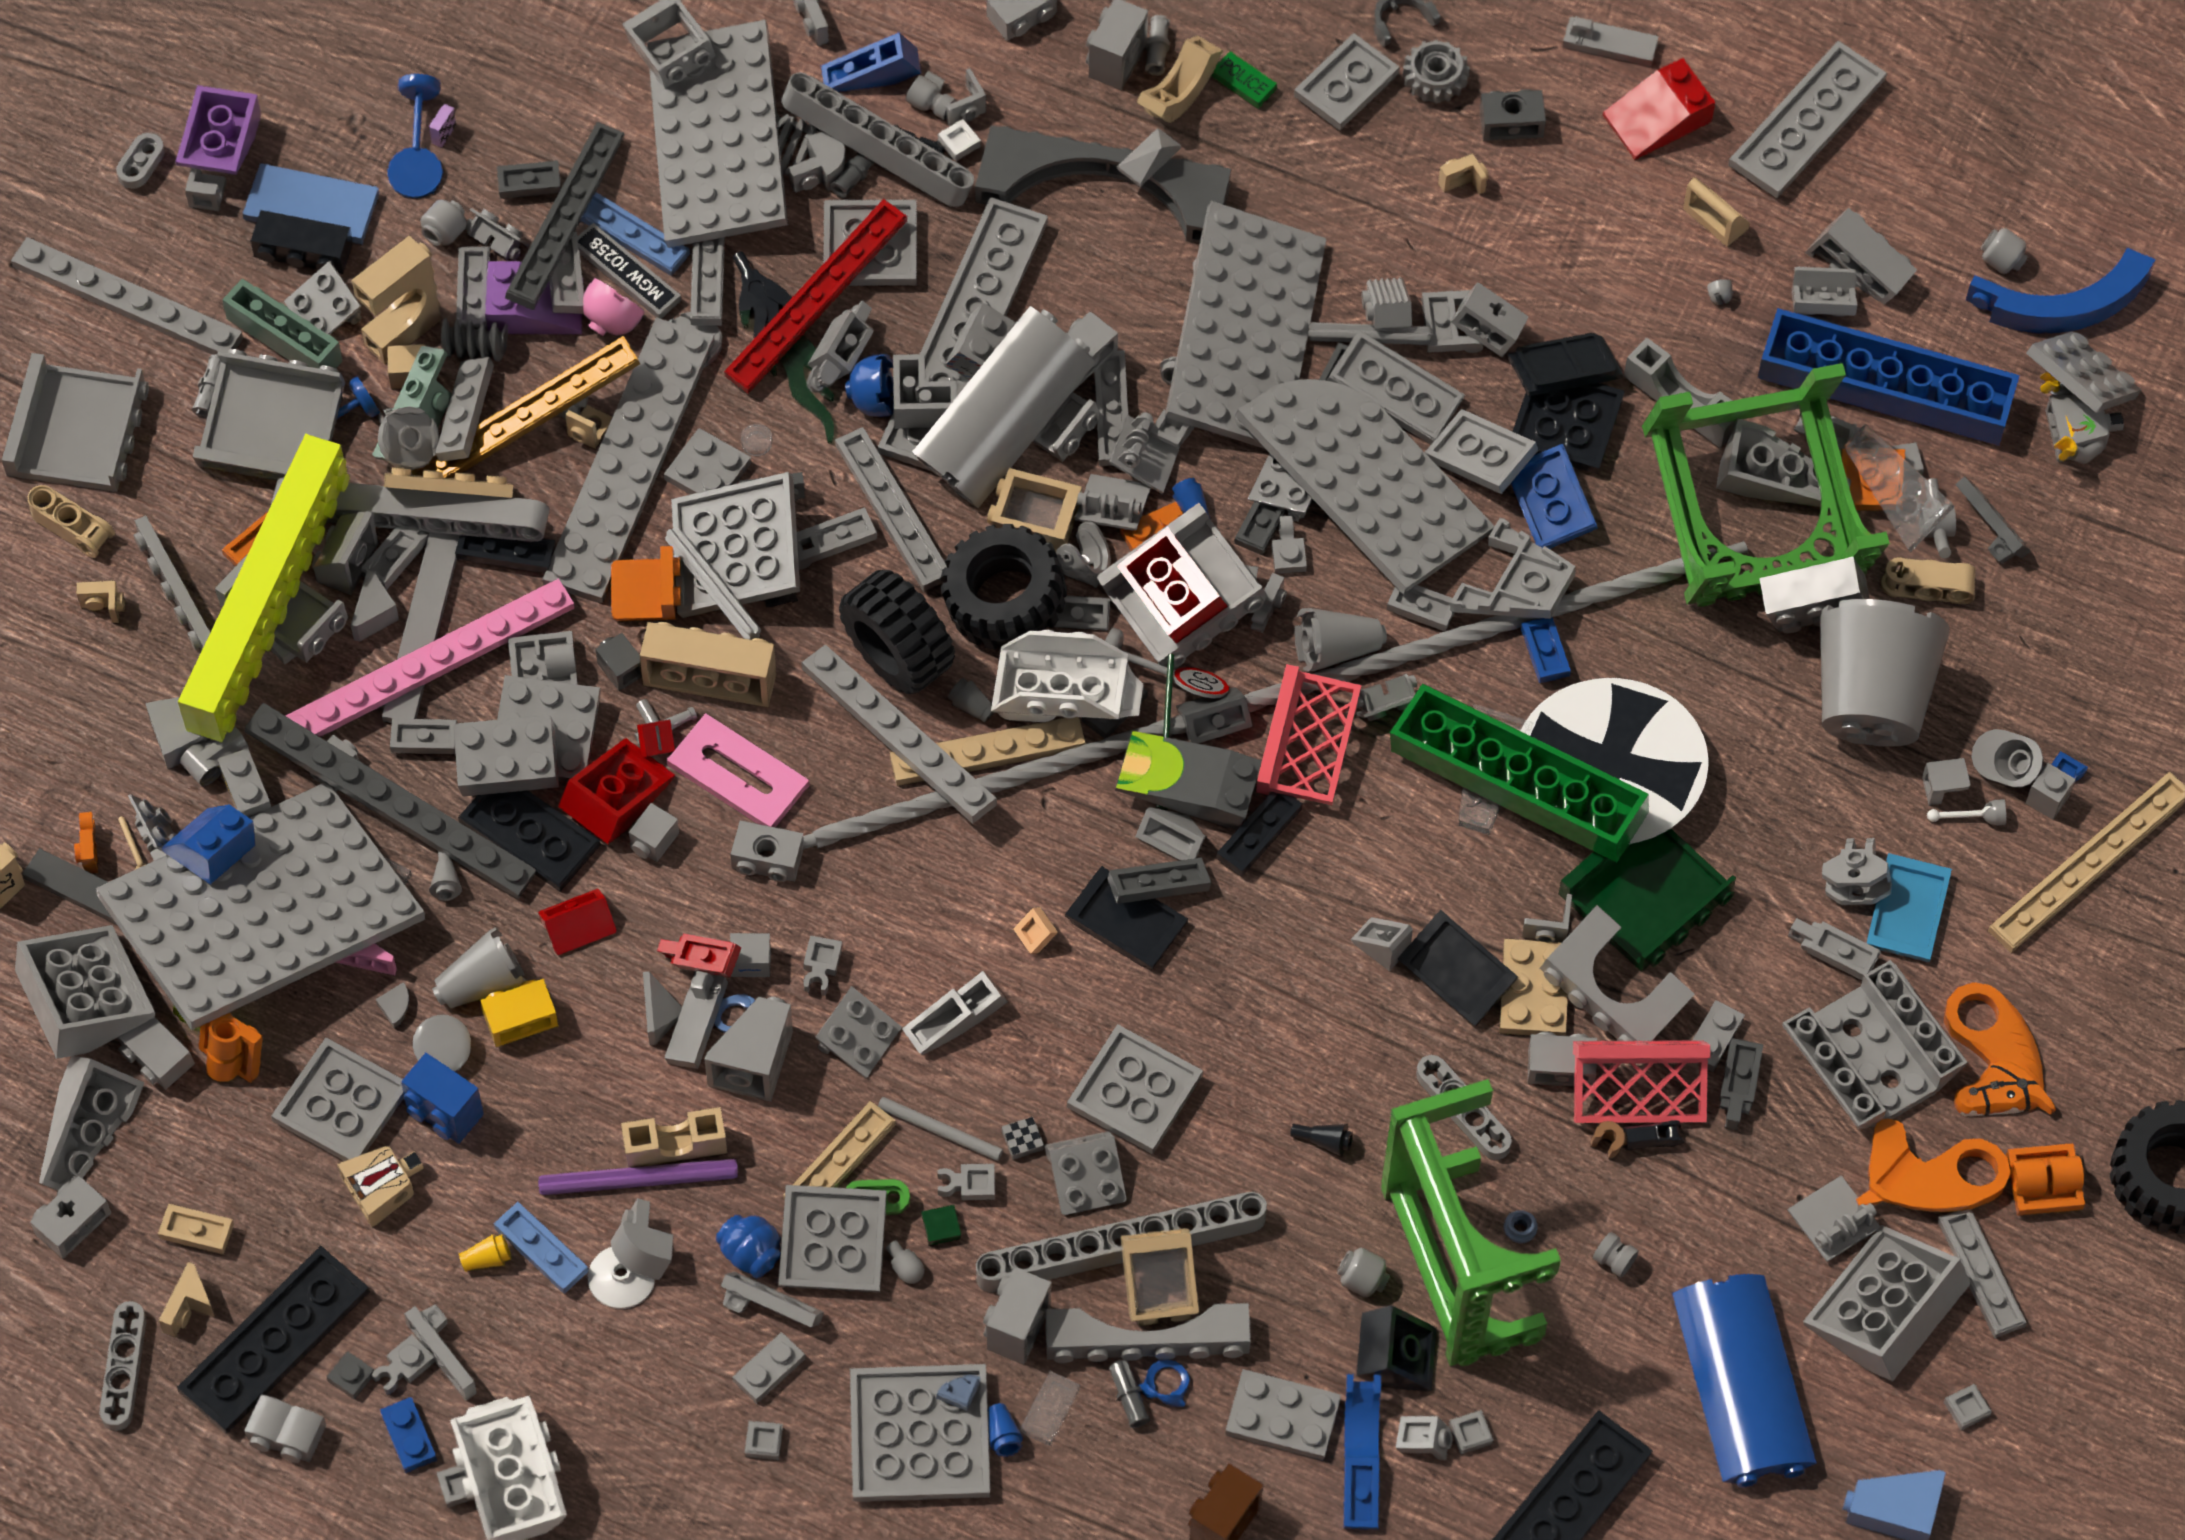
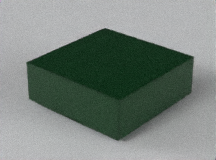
M954 1205L921 1211L929 1246L961 1239V1231Z

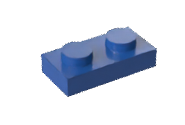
M1553 617L1521 623V632L1539 684L1569 677L1571 670Z
M412 1397L380 1409L381 1416L405 1473L437 1461L436 1454Z

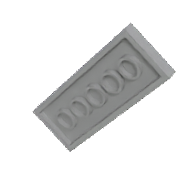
M1837 41L1729 159L1728 165L1778 199L1886 80L1887 73L1840 41Z

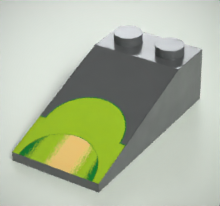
M1132 731L1115 791L1237 831L1246 818L1262 760L1228 749Z

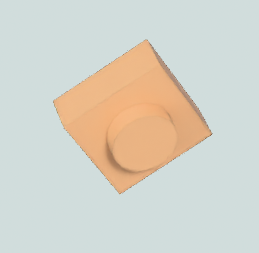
M1041 907L1032 908L1014 928V931L1030 954H1038L1058 933Z

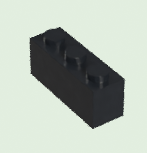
M260 210L250 240L254 257L262 261H277L287 263L296 268L308 267L318 270L330 261L339 274H344L353 246L350 227Z

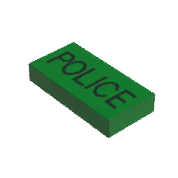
M1231 51L1220 60L1211 77L1257 109L1277 90V83Z

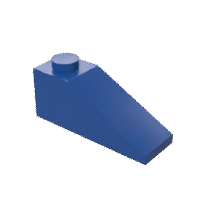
M900 32L821 65L823 83L837 92L894 85L921 74L917 47Z

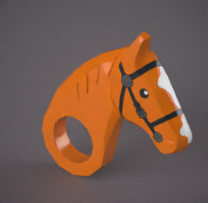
M1972 982L1957 987L1947 999L1943 1022L1951 1037L1981 1057L1989 1066L1975 1083L1965 1085L1956 1090L1954 1095L1956 1110L1963 1116L1969 1117L2019 1113L2036 1109V1107L2049 1114L2055 1112V1105L2044 1091L2043 1069L2037 1045L2020 1012L2000 991L1991 985ZM1966 1001H1982L1988 1004L1995 1012L1996 1023L1987 1030H1972L1959 1019L1958 1008Z

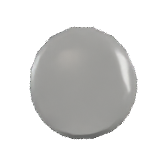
M435 1015L425 1019L416 1029L413 1037V1051L418 1061L427 1052L456 1072L468 1060L471 1051L470 1034L465 1025L455 1017Z

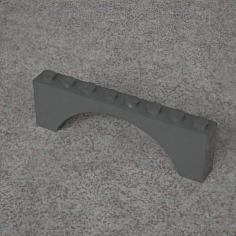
M991 125L975 185V203L987 205L990 197L1011 203L1020 194L1035 185L1068 175L1092 174L1109 176L1138 186L1117 170V166L1133 150L1129 148L1108 147L1096 142L1075 141L1069 137L1047 136L1035 131L1014 130L1008 126L998 127ZM1170 158L1140 188L1155 196L1171 211L1178 221L1187 242L1200 244L1207 206L1211 201L1226 205L1231 183V169L1224 168L1218 164L1207 165L1196 163L1189 159L1179 160Z

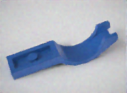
M1347 1374L1343 1529L1378 1530L1381 1375H1374V1382L1354 1381V1374Z

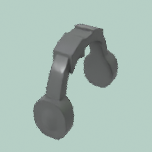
M1378 0L1373 30L1378 42L1383 47L1391 44L1390 33L1381 20V15L1389 7L1396 10L1398 8L1397 4L1414 5L1421 11L1431 26L1440 23V15L1431 1Z

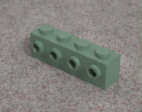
M243 278L222 299L227 320L289 361H302L308 364V367L318 369L322 365L337 368L343 362L340 344L333 336L324 333L310 321L300 317L287 306L277 302L260 288L253 286Z

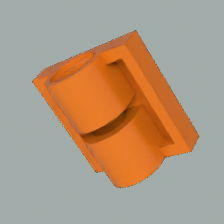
M230 1012L200 1026L199 1050L207 1054V1074L212 1079L220 1082L230 1081L239 1075L249 1083H252L259 1076L263 1036L254 1027L245 1025L233 1017Z
M2074 1143L2007 1150L2006 1157L2010 1167V1179L2017 1216L2084 1209L2085 1201L2082 1190L2084 1185L2083 1166L2080 1157L2076 1156Z

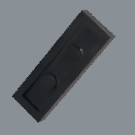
M459 535L455 556L457 560L545 573L546 570L549 571L556 544L555 540L544 538L537 542Z
M1271 792L1217 852L1216 859L1242 877L1302 810L1303 804L1293 796Z

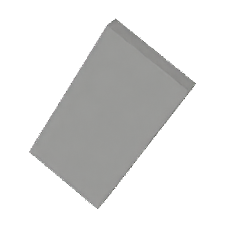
M1360 330L1327 379V381L1348 386L1370 397L1399 426L1430 445L1445 429L1465 397V394Z

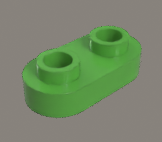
M857 1180L851 1182L846 1187L850 1189L887 1191V1198L890 1194H897L900 1200L895 1204L888 1202L886 1198L885 1215L900 1214L907 1209L910 1203L909 1189L900 1180Z

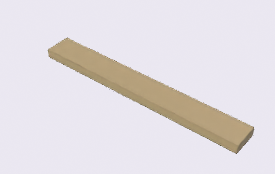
M2168 772L1990 925L1988 932L2012 953L2184 805L2185 785L2171 772Z

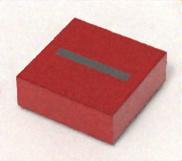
M670 719L637 725L642 757L674 752L675 746Z

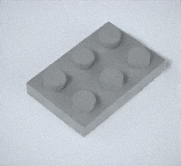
M1353 33L1294 89V97L1338 130H1341L1399 74L1400 67Z
M1461 409L1425 453L1436 465L1502 494L1535 455L1538 447L1535 441Z
M1243 1369L1225 1435L1324 1461L1341 1394Z

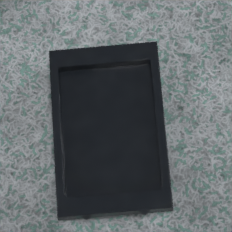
M1596 333L1519 346L1516 348V352L1508 353V360L1529 397L1623 379V372L1616 362L1614 355L1611 353L1602 335L1598 336Z
M1101 866L1065 913V917L1073 921L1076 927L1142 967H1148L1152 970L1158 961L1163 958L1164 953L1175 938L1181 933V930L1188 922V918L1157 899L1117 904L1107 879L1109 870Z
M1441 909L1397 958L1475 1027L1488 1015L1493 1006L1509 991L1510 987L1519 978Z

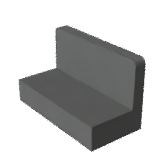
M1236 687L1230 688L1228 694L1221 698L1201 697L1176 705L1177 712L1184 720L1188 740L1192 743L1198 744L1253 727L1246 697Z

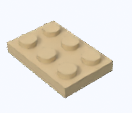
M1504 939L1503 964L1519 978L1510 987L1509 991L1501 997L1499 1033L1531 1036V1034H1538L1540 1032H1552L1556 1036H1566L1568 994L1559 986H1554L1544 977V972L1540 969L1545 960L1561 944L1560 942Z

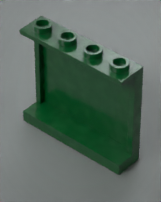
M1670 828L1653 838L1629 844L1617 863L1593 852L1561 880L1558 894L1565 901L1567 894H1571V907L1584 919L1596 906H1599L1621 926V929L1610 940V943L1636 968L1643 972L1649 965L1652 967L1658 965L1665 957V951L1672 945L1677 947L1683 943L1688 937V931L1695 925L1698 927L1702 926L1712 915L1711 911L1716 906L1720 905L1723 907L1732 899L1735 894L1733 890L1736 877L1732 875L1726 880Z

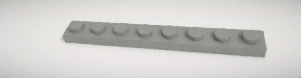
M26 237L11 260L12 266L18 270L209 354L218 355V351L228 352L229 349H237L244 338L242 331L31 238Z
M826 644L801 662L802 670L972 824L997 806V799Z

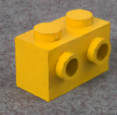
M544 979L538 981L528 980L517 988L505 992L495 991L481 1000L483 1015L495 1047L558 1026L556 1011Z

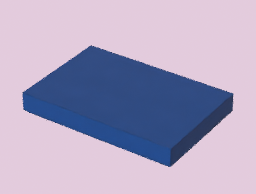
M1563 444L1534 455L1511 482L1534 541L1539 547L1543 548L1546 546L1550 549L1598 529Z

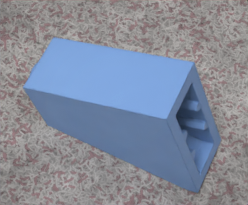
M1936 1470L1858 1480L1854 1492L1848 1490L1842 1510L1848 1511L1846 1523L1903 1540H1928L1946 1472Z

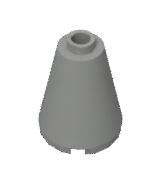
M1301 608L1297 614V617H1302L1301 625L1295 626V646L1298 660L1305 661L1307 665L1303 667L1304 671L1320 670L1379 651L1382 644L1386 643V628L1375 618L1315 608Z
M497 927L489 930L435 979L436 987L432 988L441 1006L447 1003L450 1008L484 999L495 991L505 992L517 988L527 981L522 977L525 974L508 943L503 945L500 939L502 933Z

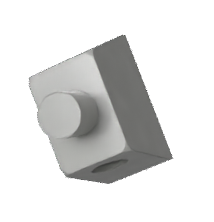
M180 697L145 704L167 769L181 764V756L191 746L198 743L204 745L211 740L210 738L186 731L178 705Z

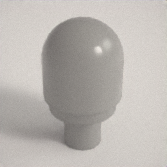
M897 1240L891 1242L886 1247V1250L893 1257L891 1261L892 1268L902 1281L914 1284L923 1278L925 1272L924 1265L913 1251L911 1252L910 1249L904 1250Z

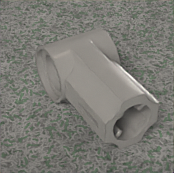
M235 727L231 733H226L223 742L211 739L204 745L198 743L191 746L181 756L180 763L200 786H207L221 775L217 759L246 748L249 749V746L243 735Z

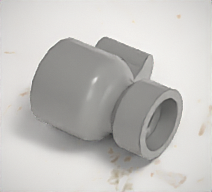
M930 71L925 76L920 75L917 77L906 96L907 103L921 111L931 109L934 111V115L942 120H946V106L955 103L956 99L948 94L942 95L940 93L945 80Z

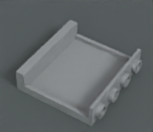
M229 349L228 352L218 351L221 363L201 445H195L193 459L198 467L277 481L279 478L285 477L305 433L332 441L345 387V380L341 373L338 372V369L325 365L320 366L319 369L312 368L298 360H290L289 363L279 362L275 357L269 355H259V358L247 356V353L236 349Z
M32 353L2 457L6 476L117 492L120 481H124L127 475V463L125 462L127 454H132L134 449V428L139 427L141 423V402L147 399L149 393V382L145 381L142 369L137 368L135 377L47 365L44 354Z
M1200 503L1193 506L1096 576L1104 591L1157 663L1167 667L1168 654H1174V669L1181 666L1185 662L1186 657L1194 651L1206 648L1216 635L1222 631L1227 632L1235 627L1241 617L1247 613H1254L1263 606L1264 601L1268 599L1261 584H1258L1210 520ZM1167 527L1180 541L1228 605L1226 609L1177 644L1168 636L1117 567Z

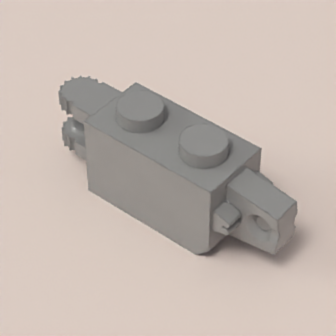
M864 301L853 306L851 310L846 309L840 316L833 319L811 357L808 365L813 369L809 374V378H807L806 386L813 393L821 392L825 386H831L836 380L850 373L874 332L865 323L872 308Z

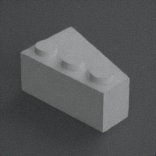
M1847 208L1827 226L1805 251L1812 258L1817 254L1831 263L1828 268L1855 269L1857 273L1855 286L1884 305L1902 289L1917 271L1905 255L1898 253L1888 244L1887 239L1883 235L1876 233L1866 224L1860 214L1853 212L1850 208Z

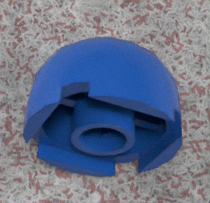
M888 354L869 356L858 362L851 371L850 380L846 381L845 384L848 399L853 400L854 405L861 413L871 417H890L893 414L894 381L890 368H893V360Z

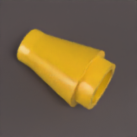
M492 1234L468 1250L459 1253L465 1272L504 1266L506 1261L512 1259L508 1243L503 1234L498 1236Z

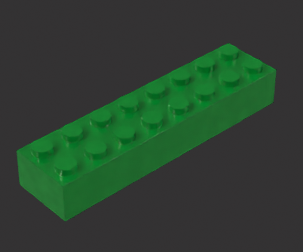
M1423 683L1390 732L1391 752L1616 863L1649 813L1648 793Z

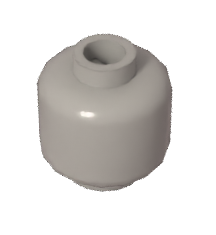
M437 200L421 217V232L423 236L433 245H450L467 226L463 207L455 201Z
M2002 228L1999 231L1994 229L1980 248L1984 251L1982 254L1983 260L2002 274H2007L2012 269L2018 271L2028 258L2024 254L2027 247L2026 242L2007 228Z
M1362 1247L1354 1252L1349 1250L1344 1256L1337 1272L1341 1276L1342 1286L1362 1297H1369L1375 1291L1381 1293L1390 1277L1385 1272L1387 1268L1386 1260Z

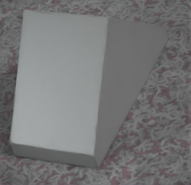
M367 570L351 622V630L355 641H362L399 620L395 602L374 571Z
M1371 917L1351 938V941L1380 965L1391 971L1399 962L1397 958L1411 944L1413 929L1409 924Z

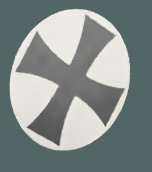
M1601 678L1570 685L1557 691L1539 704L1521 729V732L1649 794V813L1629 844L1653 838L1675 826L1692 810L1706 783L1708 752L1699 725L1688 710L1676 699L1658 688L1642 682L1621 678Z

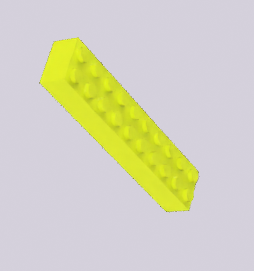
M305 433L178 700L186 731L219 742H223L227 732H232L236 723V712L239 706H243L247 701L250 682L252 678L256 679L262 667L261 659L265 651H270L273 646L275 629L286 618L287 604L290 598H294L298 593L300 576L311 565L312 551L315 545H319L322 542L325 533V523L328 518L334 516L337 509V498L340 492H344L349 484L350 475L347 474L346 459L343 457L340 444Z

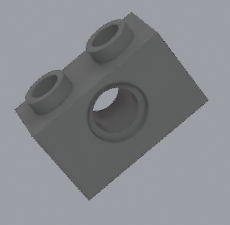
M1524 89L1518 92L1492 91L1481 93L1479 111L1483 141L1544 138L1546 117L1542 90L1532 91Z

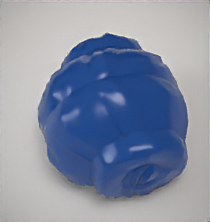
M740 1214L734 1215L722 1225L716 1234V1242L720 1245L722 1254L736 1268L750 1273L754 1278H760L768 1273L781 1258V1252L779 1251L780 1235L776 1228L764 1217L753 1215L744 1218Z

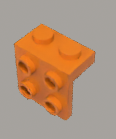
M660 546V559L615 560L612 562L611 614L615 621L676 620V606H681V587H675V576H681L680 557H674L673 546Z

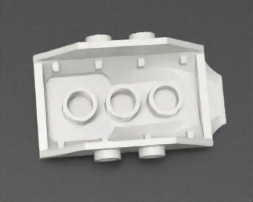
M1052 630L1028 631L1001 646L991 711L998 713L1007 720L1048 722L1056 716L1106 719L1139 716L1143 683L1130 669L1128 654L1095 635L1083 632L1061 633Z
M529 1396L516 1400H511L507 1397L469 1408L466 1415L450 1420L459 1447L453 1449L458 1469L465 1468L468 1478L462 1479L467 1499H475L487 1540H526L551 1531L563 1521L567 1514L555 1472L561 1471L555 1451L548 1453L545 1442L551 1441L546 1422L539 1423Z

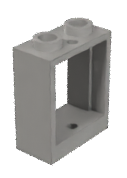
M660 0L622 24L629 42L664 88L679 82L684 76L699 67L705 66L716 57L710 39L680 0ZM681 22L696 44L660 65L645 43Z

